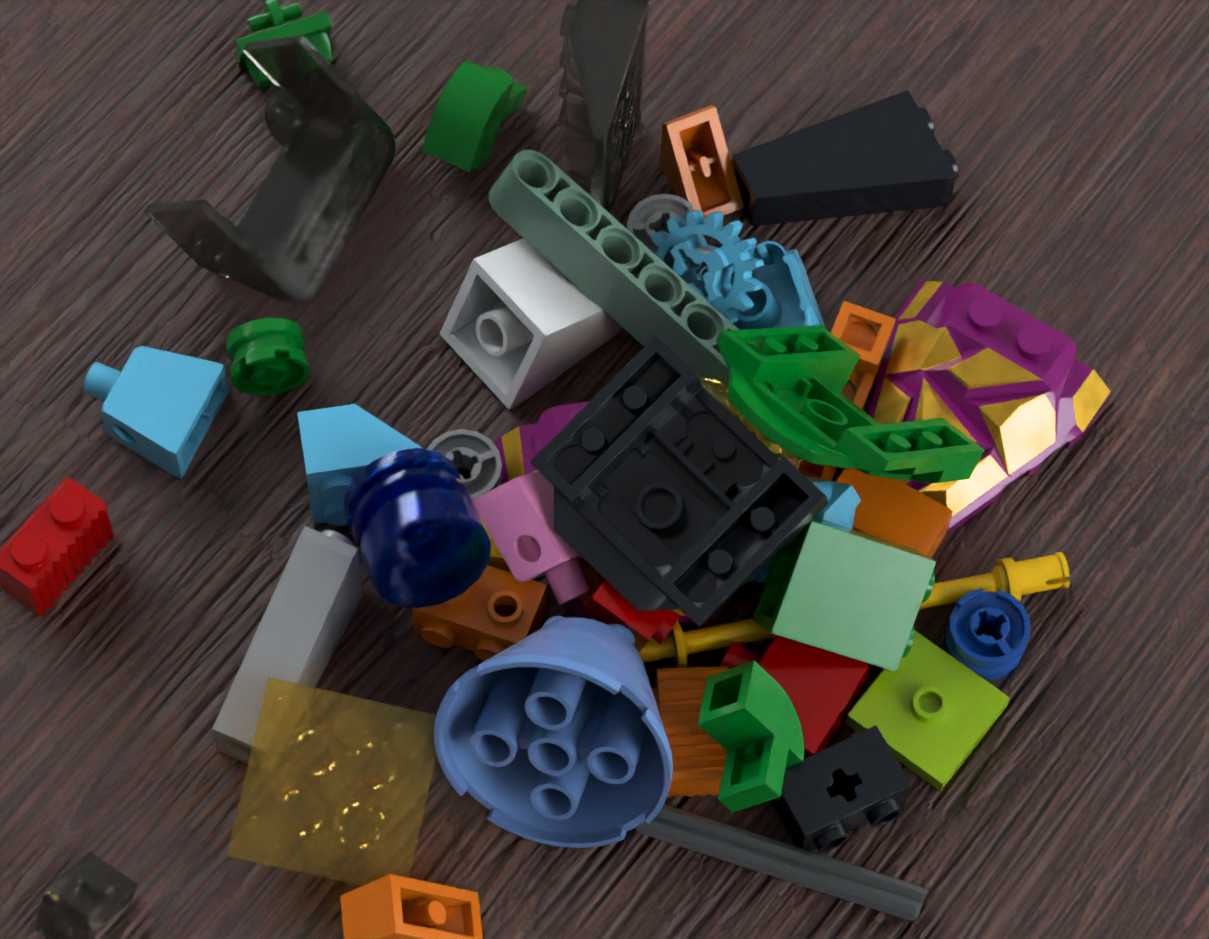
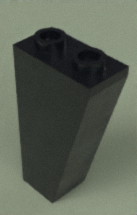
M909 90L732 155V166L743 201V210L752 226L941 207L951 202L955 181L959 175L952 153L948 149L942 150L934 136V126L928 111L924 107L918 108Z

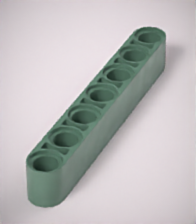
M522 150L517 153L489 191V202L497 215L644 347L656 335L698 375L702 387L739 422L746 421L751 424L728 398L729 369L716 342L721 331L739 329L549 158L533 150ZM757 429L759 437L764 440L769 439Z

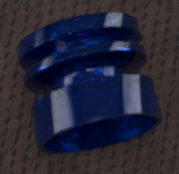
M420 448L394 451L371 462L351 483L345 495L344 516L361 551V556L370 578L380 596L397 606L422 608L440 605L463 594L481 577L490 561L491 541L454 462L437 451Z

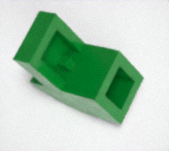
M468 60L464 61L451 76L437 102L421 151L467 172L472 171L490 158L502 119L522 106L527 87L512 81V76L502 69L490 66L481 67Z
M755 660L707 677L698 725L727 751L718 800L733 813L781 797L785 768L804 760L803 732L799 717L789 696L781 685Z

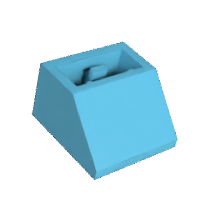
M356 404L297 412L313 524L326 522L329 525H346L354 522L358 517L383 514L387 517H401L412 513L418 507L426 506L421 446Z

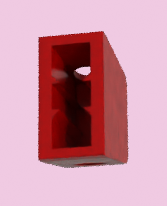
M779 635L775 637L764 656L735 641L720 666H728V669L755 660L781 685L793 703L799 717L804 739V759L826 749L864 687L869 664Z

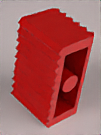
M66 477L0 549V588L36 615H47L46 608L54 607V599L62 598L61 591L69 590V582L77 581L76 574L84 573V565L92 564L91 557L99 556V549L107 548L106 540L114 539V532L106 503L70 477Z

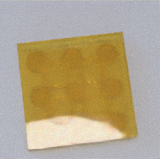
M268 677L227 856L362 886L388 874L409 878L437 755L434 744L436 715Z

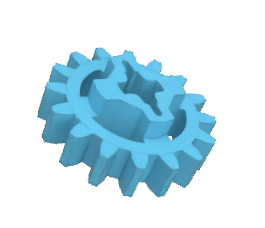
M701 210L687 212L686 222L680 216L668 219L666 223L670 234L664 231L653 233L651 239L659 248L657 251L652 252L670 268L672 257H674L672 270L734 324L738 321L735 309L744 312L752 309L754 306L746 293L762 289L763 283L751 276L752 270L764 265L763 260L750 258L748 253L757 243L756 239L750 238L741 241L738 234L743 224L738 220L730 222L725 227L722 226L723 212L720 211L709 213L705 220ZM697 234L710 236L718 240L723 246L718 248L708 245L704 236L698 237ZM705 262L709 271L700 280L697 277L696 271L701 268V263ZM733 266H734V271H735L734 282H733V286H731V284H730V279H731V274H732V270H733Z

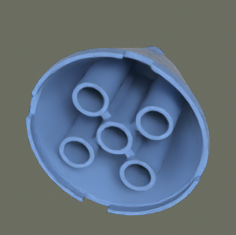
M553 616L546 620L541 629L459 677L444 696L434 724L436 754L445 776L457 793L462 796L467 791L476 801L490 811L487 819L497 826L525 839L559 847L588 848L612 844L624 840L627 831L639 826L644 821L649 824L660 812L667 798L673 777V760L668 738L642 658L634 646L635 638L632 632L620 624L607 625L587 618Z

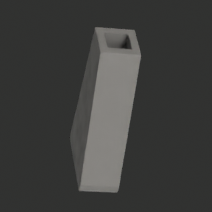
M304 526L212 728L218 751L271 773L363 598L359 551L344 535L332 530H323L321 533Z

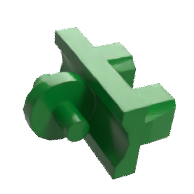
M262 0L264 12L248 17L247 22L252 33L266 28L270 29L235 40L237 50L234 51V56L238 67L246 66L258 89L275 85L285 80V72L279 55L296 50L304 73H312L328 68L332 63L329 41L332 24L327 11L285 24V22L302 17L298 2L280 7L277 0Z

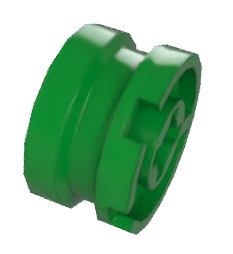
M285 318L252 320L236 327L226 338L228 358L232 361L230 365L232 384L240 392L250 395L283 393L305 382L310 374L307 355L303 352L305 348L303 329L294 321Z

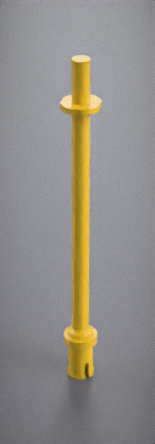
M1062 552L1017 562L1012 557L998 559L997 566H994L990 573L934 583L929 598L921 603L920 609L955 603L968 592L983 588V592L997 593L998 589L1013 595L1019 602L1021 595L1057 588H1069L1070 581L1066 578L1070 577L1067 560ZM752 619L683 632L681 625L677 621L661 644L650 638L639 653L643 663L672 658L675 668H686L688 654L729 647L735 641L744 644L775 638L777 635L770 633Z

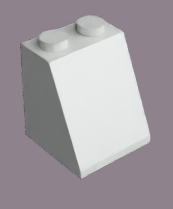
M523 238L473 259L439 334L508 410H511L618 334L622 326Z

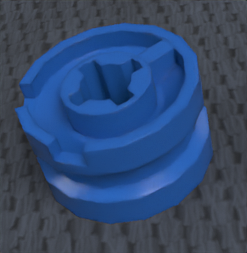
M983 588L968 592L956 602L949 617L944 635L945 651L985 680H994L1008 675L1018 666L1030 637V619L1025 607L1013 595L999 589L997 593L983 592ZM982 627L991 628L996 632L997 640L995 641L993 636L985 634L978 636L976 634L977 630Z

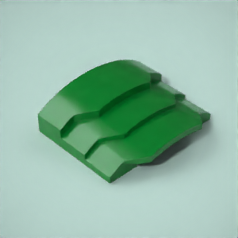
M821 325L721 331L716 340L729 369L728 398L767 438L786 451L810 463L856 469L865 474L878 477L941 483L969 479L985 451L943 418L888 424L877 422L841 394L861 355Z

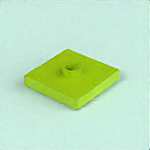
M915 631L913 645L909 653L901 658L897 672L884 669L848 713L845 723L859 733L877 725L896 760L941 791L1008 706L1010 697Z

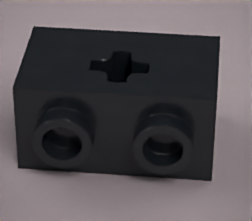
M877 725L805 758L803 762L786 767L781 797L770 800L796 847L809 851L817 848L819 853H826L844 844L851 837L849 832L870 823L872 828H878L900 816L903 812L902 807L905 806L911 784ZM836 789L839 795L831 798V791ZM852 794L851 801L847 802L843 797Z

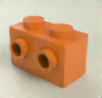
M437 548L412 608L414 631L420 633L424 640L435 646L451 648L453 645L474 651L478 658L486 661L538 630L547 608V584L535 580L520 583L511 572Z

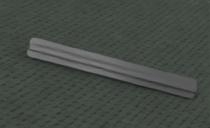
M666 804L663 805L660 812L649 824L644 821L635 827L638 833L909 921L917 919L925 897V890L920 886Z

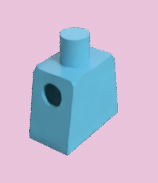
M139 346L132 351L122 371L95 362L89 369L83 386L85 394L104 401L101 414L106 432L111 438L181 479L229 392L224 365L145 346Z

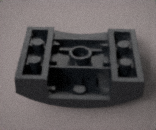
M656 335L530 461L537 471L554 487L555 531L638 612L681 610L699 627L741 585L744 586L783 545L787 546L828 505V500L824 493L784 456L779 459L702 387L698 375Z

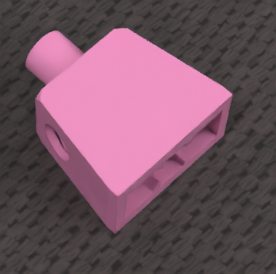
M538 471L518 476L472 500L479 516L517 581L523 583L546 575L559 605L568 603L591 592L578 563L583 558L554 529V487Z

